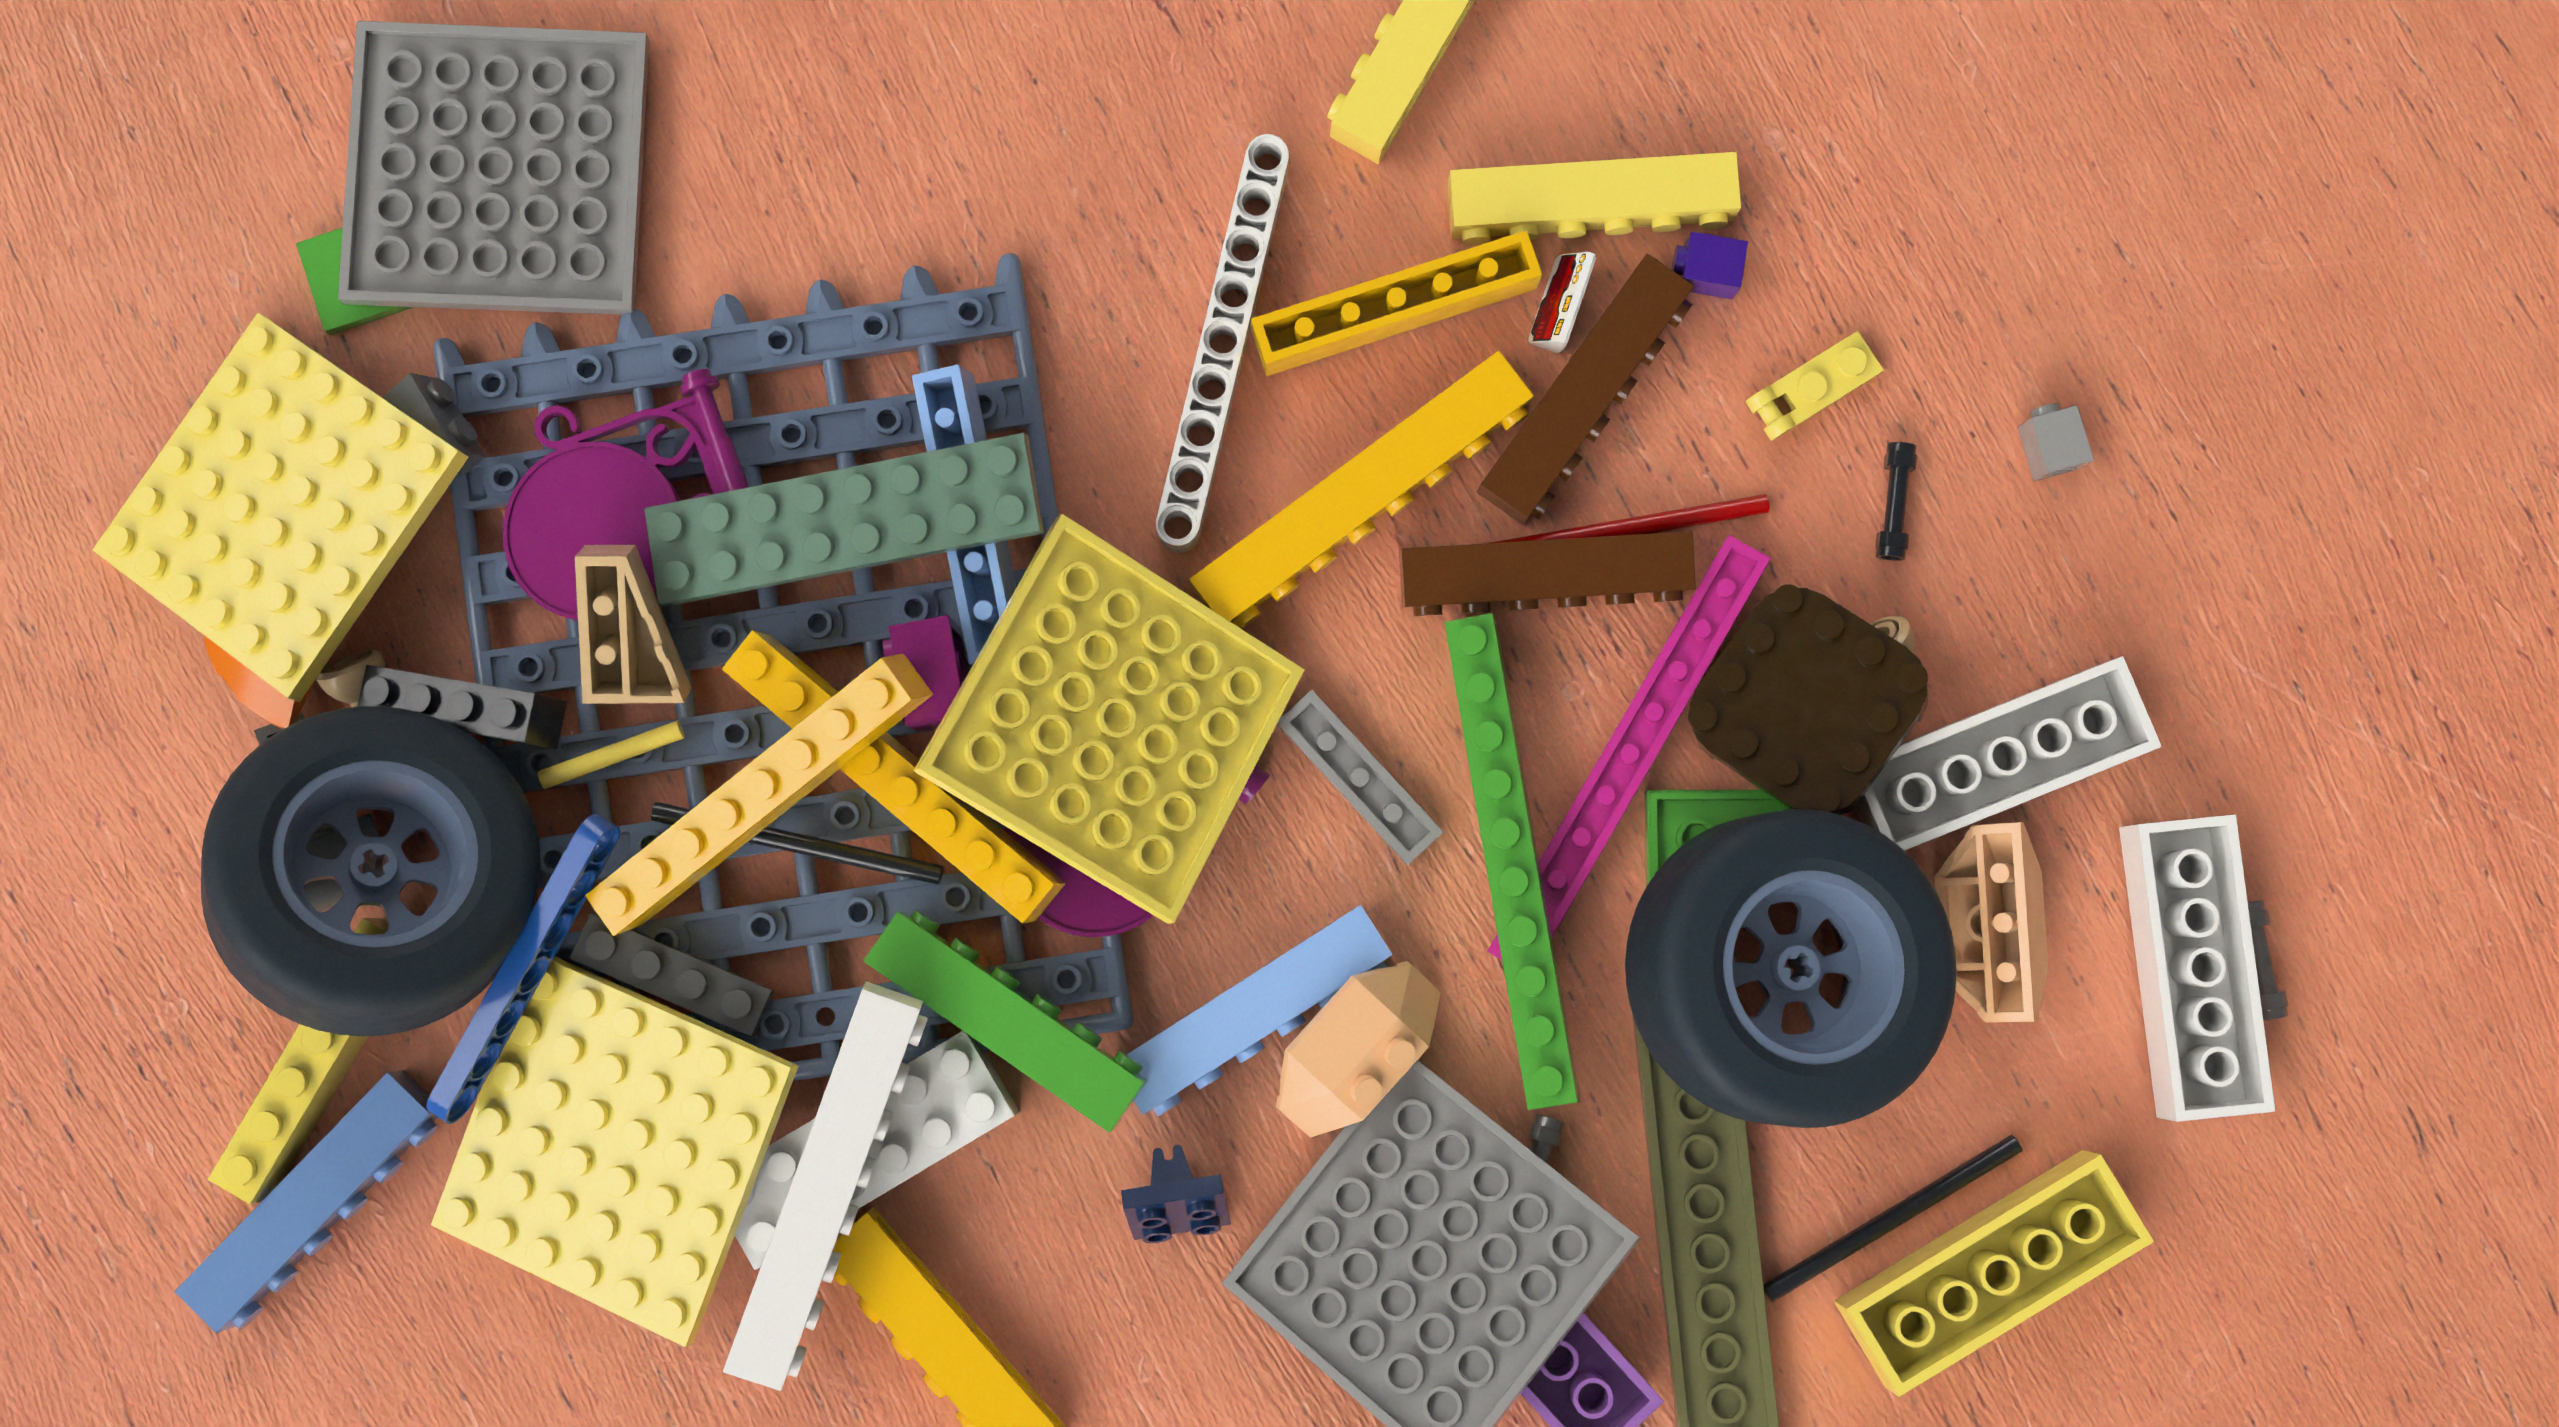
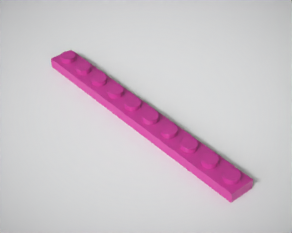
M1730 535L1724 541L1539 861L1552 938L1770 562L1771 557ZM1497 933L1487 952L1502 960Z

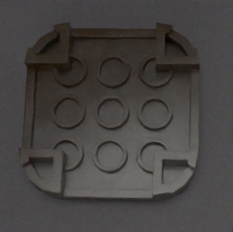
M1786 584L1780 586L1774 593L1767 595L1752 610L1707 672L1690 702L1688 721L1700 748L1712 760L1714 758L1790 809H1811L1839 815L1850 814L1863 802V796L1916 722L1921 721L1928 706V674L1922 666L1920 659L1906 646L1821 593L1808 588H1798L1794 585Z

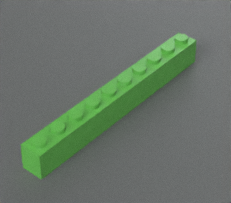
M1493 613L1447 621L1444 623L1527 1109L1534 1110L1581 1102L1498 623Z

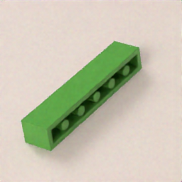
M915 909L913 914L909 915L906 912L897 911L864 959V962L915 998L922 1000V1003L1109 1133L1115 1130L1148 1081L1139 1074L1143 1066L1120 1050L1115 1057L1098 1046L1102 1038L1085 1025L1078 1022L1072 1028L1057 1018L1062 1010L1043 996L1037 994L1032 1000L1017 990L1021 981L997 965L992 972L976 961L980 953L964 941L956 937L951 944L936 934L940 925L922 912Z

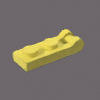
M1856 331L1772 385L1757 392L1745 402L1753 414L1759 413L1767 426L1763 430L1772 442L1878 376L1884 369L1859 331ZM1780 397L1784 398L1792 410L1784 416L1774 402Z

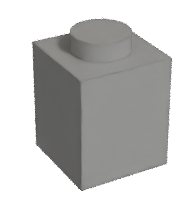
M2059 403L2038 407L2030 411L2031 418L2017 427L2033 481L2078 470L2094 461L2077 405L2061 410Z

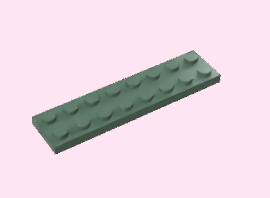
M1025 433L644 508L658 603L662 606L677 605L1044 533L1029 437Z

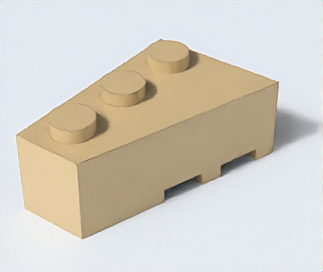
M584 545L575 556L582 703H684L692 688L636 545Z

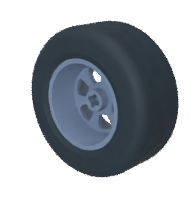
M359 706L320 713L280 730L261 743L241 762L219 792L208 818L202 846L201 901L204 919L216 951L230 973L251 995L277 1014L312 1029L338 1035L383 1036L406 1032L426 1026L457 1011L478 996L494 980L505 958L516 944L526 926L535 903L541 869L537 827L530 805L511 772L480 741L454 725L424 713L385 706ZM361 809L390 811L394 816V820L387 835L384 837H369L363 835L356 817L357 812ZM324 826L334 829L346 844L343 852L338 858L333 860L313 856L306 850L312 837ZM424 831L434 842L439 857L433 861L411 863L404 855L401 845L415 832ZM369 864L373 870L382 868L381 876L376 878L371 872L362 874L364 865ZM333 879L339 885L343 897L328 911L318 912L309 901L304 886L310 881ZM415 882L428 885L437 891L434 902L421 916L412 914L399 899V894L407 883ZM361 905L380 906L384 911L388 924L387 932L373 935L354 933L350 928V923L356 909Z
M1789 809L1734 819L1701 832L1681 846L1658 869L1645 888L1630 925L1625 958L1626 987L1636 1026L1645 1045L1664 1072L1681 1089L1717 1112L1749 1122L1787 1127L1819 1128L1844 1124L1867 1116L1899 1097L1916 1081L1937 1052L1947 1030L1956 993V953L1952 931L1938 894L1924 872L1899 845L1874 828L1843 815L1811 809ZM1793 902L1797 906L1796 926L1792 933L1785 935L1776 933L1768 916V908L1771 904ZM1826 919L1836 935L1840 950L1824 956L1815 947L1812 937L1821 922ZM1740 928H1746L1761 944L1759 954L1753 963L1736 962L1733 960L1735 942ZM1787 960H1788V966H1789L1790 968L1794 969V972H1793V975H1792V976H1791V970H1790L1789 968L1785 967V964H1786V961H1787ZM1826 973L1843 975L1841 993L1835 1008L1826 1002L1818 992L1820 982ZM1755 980L1765 991L1767 999L1758 1014L1751 1018L1744 1011L1736 988ZM1799 1001L1804 1005L1811 1020V1028L1808 1032L1800 1034H1785L1781 1028L1784 1007L1787 1003Z

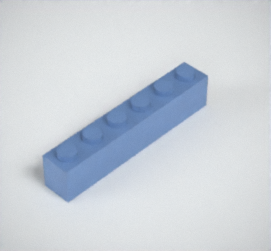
M404 1070L387 1072L174 1292L215 1333L235 1326L240 1330L248 1325L263 1309L259 1302L271 1290L274 1293L280 1291L297 1275L298 1270L294 1266L307 1253L310 1257L313 1256L331 1240L333 1234L329 1230L341 1217L345 1220L351 1218L366 1204L368 1198L364 1193L376 1181L382 1184L400 1169L403 1161L399 1157L411 1145L417 1148L434 1134L438 1128L434 1121L438 1117L427 1110L426 1106L430 1095Z

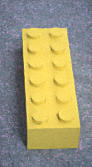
M2081 1150L1834 1300V1303L1884 1387L1900 1397L2154 1241L2102 1155Z

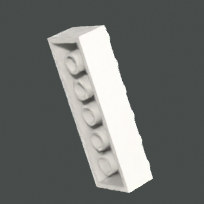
M2121 656L1902 743L1865 793L1863 802L1856 810L1862 823L1881 832L1905 851L2162 746L2125 659Z
M2236 814L2119 827L2156 1118L2179 1122L2275 1112Z
M964 1031L908 1063L911 1066L901 1093L898 1094L891 1091L884 1108L893 1112L884 1140L880 1141L873 1138L867 1157L876 1159L867 1187L865 1189L856 1186L850 1204L859 1208L1020 1112L986 1052H982L974 1038ZM815 1119L768 1146L735 1233L736 1239L754 1270L762 1265Z

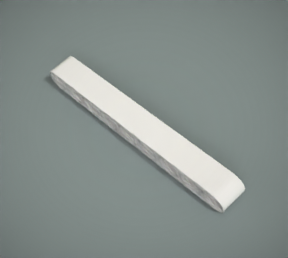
M1263 134L1255 137L1246 150L1158 510L1156 529L1160 542L1166 549L1176 553L1191 550L1197 544L1201 535L1251 329V319L1254 316L1288 176L1289 151L1287 145L1280 137L1273 134ZM1271 154L1280 160V164L1274 169L1263 170L1255 164V160L1261 155ZM1252 199H1261L1269 205V209L1262 215L1253 216L1244 210V206ZM1242 244H1250L1258 250V255L1250 261H1240L1232 253L1237 246ZM1231 289L1241 290L1247 295L1246 302L1239 307H1229L1222 302L1221 298L1226 291ZM1226 334L1233 337L1237 344L1228 353H1218L1210 347V343L1216 336ZM1208 380H1217L1225 386V392L1221 397L1210 400L1204 398L1199 393V388ZM1199 425L1209 427L1215 434L1213 440L1204 446H1196L1187 438L1190 430ZM1194 471L1203 478V483L1197 491L1184 492L1176 485L1178 477L1184 472ZM1183 517L1192 524V529L1186 537L1173 539L1165 533L1167 523L1173 518Z

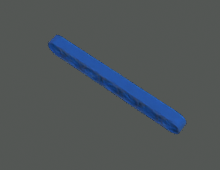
M597 813L586 818L572 837L531 911L520 937L505 958L428 1098L427 1110L447 1124H453L461 1119L475 1101L586 901L585 895L592 890L617 845L621 833L620 827Z

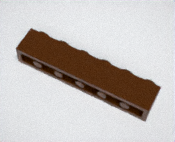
M1647 253L1484 478L1476 493L1522 525H1524L1530 515L1539 520L1555 498V495L1548 491L1558 476L1565 481L1568 480L1583 459L1582 456L1576 453L1580 445L1586 438L1593 443L1596 441L1611 420L1603 413L1613 400L1620 404L1624 402L1638 382L1631 374L1641 361L1649 366L1666 343L1658 338L1668 323L1677 328L1693 304L1687 301L1686 298L1694 285Z
M1693 531L1401 548L1399 550L1402 608L1413 607L1414 616L1443 615L1442 605L1461 604L1462 613L1491 612L1490 602L1509 601L1510 611L1539 609L1538 599L1557 598L1558 608L1587 606L1586 597L1605 596L1606 605L1635 603L1634 594L1653 593L1654 602L1683 600L1682 591L1696 590Z

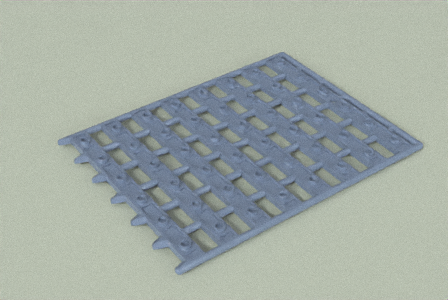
M1014 253L1004 254L1000 258L995 285L984 288L939 294L929 272L923 267L914 265L904 275L900 300L845 308L835 287L828 281L818 280L810 288L806 313L804 315L750 323L741 302L733 295L723 294L715 303L711 329L655 337L644 313L634 309L633 313L622 314L616 343L560 351L551 330L546 325L537 322L532 323L527 328L521 357L465 365L456 344L452 340L440 338L433 344L436 376L451 387L455 394L453 402L464 418L538 407V412L540 413L547 407L556 406L561 403L633 393L635 411L638 412L644 409L655 408L652 390L684 385L682 377L685 374L698 369H710L711 375L717 376L718 380L728 378L734 420L723 423L728 437H731L748 486L753 487L762 485L760 468L836 457L838 469L857 466L855 454L925 444L915 393L848 403L842 361L918 350L921 373L940 369L937 347L1012 336L1018 378L976 384L985 433L991 434L1026 428L1044 528L1042 539L1045 538L1052 523L1058 516L1021 261ZM823 364L829 406L753 417L747 375ZM559 416L551 419L546 429L547 436L551 441L562 440ZM656 419L637 424L639 435L594 442L617 444L631 449L646 458L647 435L652 428L657 426ZM686 428L669 430L658 442L657 447L660 456L672 458L677 455L689 437L690 432ZM543 445L541 450L483 458L469 472L456 478L451 483L476 683L536 694L575 689L581 734L560 737L557 750L521 743L504 745V740L483 737L484 746L494 753L511 772L523 793L588 784L591 814L597 813L612 822L608 780L684 769L689 809L695 808L707 798L703 766L757 758L792 730L791 727L766 706L696 716L690 671L724 666L752 630L771 634L795 655L863 645L867 670L880 658L884 657L882 642L883 640L890 639L888 626L948 615L960 627L968 673L973 666L968 662L952 577L948 581L875 592L872 569L868 567L852 570L856 595L779 606L777 587L775 585L757 589L760 609L683 621L681 604L662 606L664 619L692 689L684 703H675L677 719L600 731L597 704L582 703L578 621L566 618L567 639L492 650L486 606L532 598L526 594L514 578L509 568L505 551L480 555L474 512L507 507L514 488L524 474L536 462L555 450H551ZM697 448L689 460L682 466L659 468L668 477L670 482L707 477ZM1027 569L1013 571L1016 587ZM676 720L680 722L683 728L685 738L548 789H544L539 781L538 771ZM903 720L887 731L895 739V736L918 733L906 726ZM864 789L811 797L805 796L768 825V827L835 842L890 835L892 854L913 859L909 832L912 830ZM987 816L988 818H990L994 823H996L1000 828H1002V829L1005 831V826H1004V825H1002L1001 823H999V822H997L996 820L992 819L991 817ZM648 821L618 826L621 831L620 838L597 880L600 879L601 883L672 825ZM575 833L539 838L541 869L538 889L545 888ZM747 842L725 860L785 850ZM794 853L800 897L723 909L716 866L699 880L703 912L652 919L642 926L633 929L705 961H710V963L731 971L730 957L807 946L813 994L770 1000L755 1036L746 1035L695 1012L685 1014L765 1051L820 1043L822 1057L792 1062L799 1065L793 1082L831 1076L841 1049L840 1039L845 1038L863 986L833 991L826 943L882 934L897 911L912 915L916 909L939 925L1000 916L1007 964L997 966L1021 981L1017 990L1032 1000L1039 994L1056 1006L1111 998L1113 1012L1062 1020L1072 1028L1079 1022L1096 1034L1126 1030L1133 1024L1121 933L1102 937L1103 949L1026 961L1020 921L962 872L942 875L939 885L896 876V882L819 894L814 857ZM582 930L568 932L555 956L600 977H608L609 975L570 959ZM989 966L985 968L992 972L996 966ZM613 978L614 983L635 992L634 986ZM894 982L876 984L915 998ZM922 1003L919 1015L928 1019L918 1047L911 1044L907 1045L902 1062L906 1064L952 1038L938 1039L936 1024L949 1023L950 1021L924 1003ZM824 1007L831 1008L835 1013V1020L830 1026L821 1025L818 1021V1013ZM975 1040V1042L977 1043L978 1047L982 1052L991 1051L983 1044Z

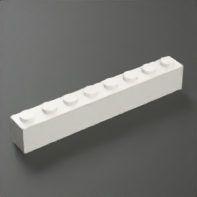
M865 981L723 1369L724 1373L779 1391L782 1390L787 1375L797 1378L807 1348L798 1345L804 1328L814 1331L824 1304L823 1300L815 1298L821 1281L832 1282L841 1257L840 1253L832 1250L839 1233L849 1236L859 1208L850 1204L856 1186L865 1189L867 1187L876 1159L867 1157L873 1138L880 1141L884 1140L893 1112L884 1109L891 1091L898 1094L901 1093L911 1066L902 1062L908 1044L918 1047L928 1019L919 1015L922 1000Z

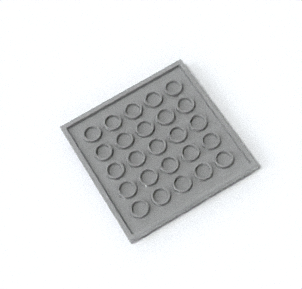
M357 21L338 300L344 305L616 315L633 313L636 300L650 42L647 34L638 32Z
M1417 1060L1363 1121L1345 1126L1222 1284L1387 1427H1496L1641 1238Z

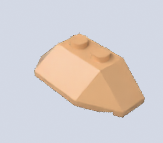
M2024 822L1972 825L1964 835L1965 838L1954 849L1934 876L1935 891L1946 912L1954 941L1957 969L1956 991L1977 1011L1976 1013L1985 1023L2034 1022L2038 1019L2049 970L2042 871Z
M1408 961L1397 963L1393 967L1378 968L1352 975L1285 1049L1280 1078V1095L1277 1096L1276 1107L1310 1138L1363 1121L1429 1048L1441 992Z

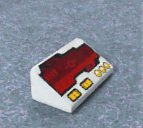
M1594 253L1562 254L1555 259L1528 338V342L1531 345L1557 354L1564 351L1596 260Z

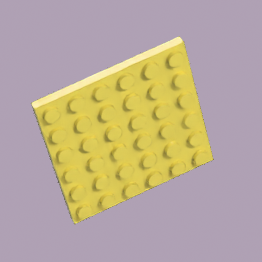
M257 313L92 551L285 697L300 702L469 457L262 314Z
M1060 514L1052 523L913 771L1167 924L1175 923L1305 669L1064 514Z
M554 956L481 1088L431 1226L681 1346L687 1347L693 1344L697 1337L799 1065Z

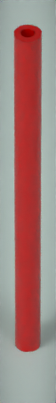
M1763 494L1489 543L1651 534L1769 513L1770 506L1767 495Z

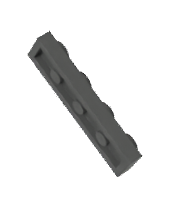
M596 913L589 914L570 957L571 960L749 1036H755L775 991L633 929L613 936Z

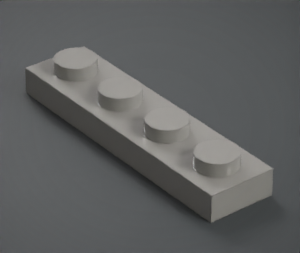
M1313 690L1308 692L1279 719L1277 725L1406 865H1409L1443 833L1440 827Z

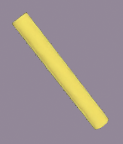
M676 720L538 771V778L542 787L548 789L685 738V734L680 722Z

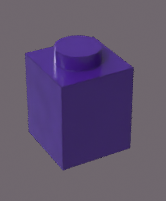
M1691 232L1684 246H1676L1671 270L1694 285L1691 293L1733 299L1741 288L1748 241Z

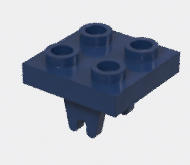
M1181 1145L1173 1147V1158L1171 1160L1164 1158L1161 1148L1154 1149L1151 1186L1121 1190L1123 1210L1134 1240L1142 1239L1145 1243H1160L1171 1239L1172 1234L1191 1231L1194 1235H1209L1218 1232L1221 1226L1231 1225L1229 1207L1221 1174L1193 1179Z

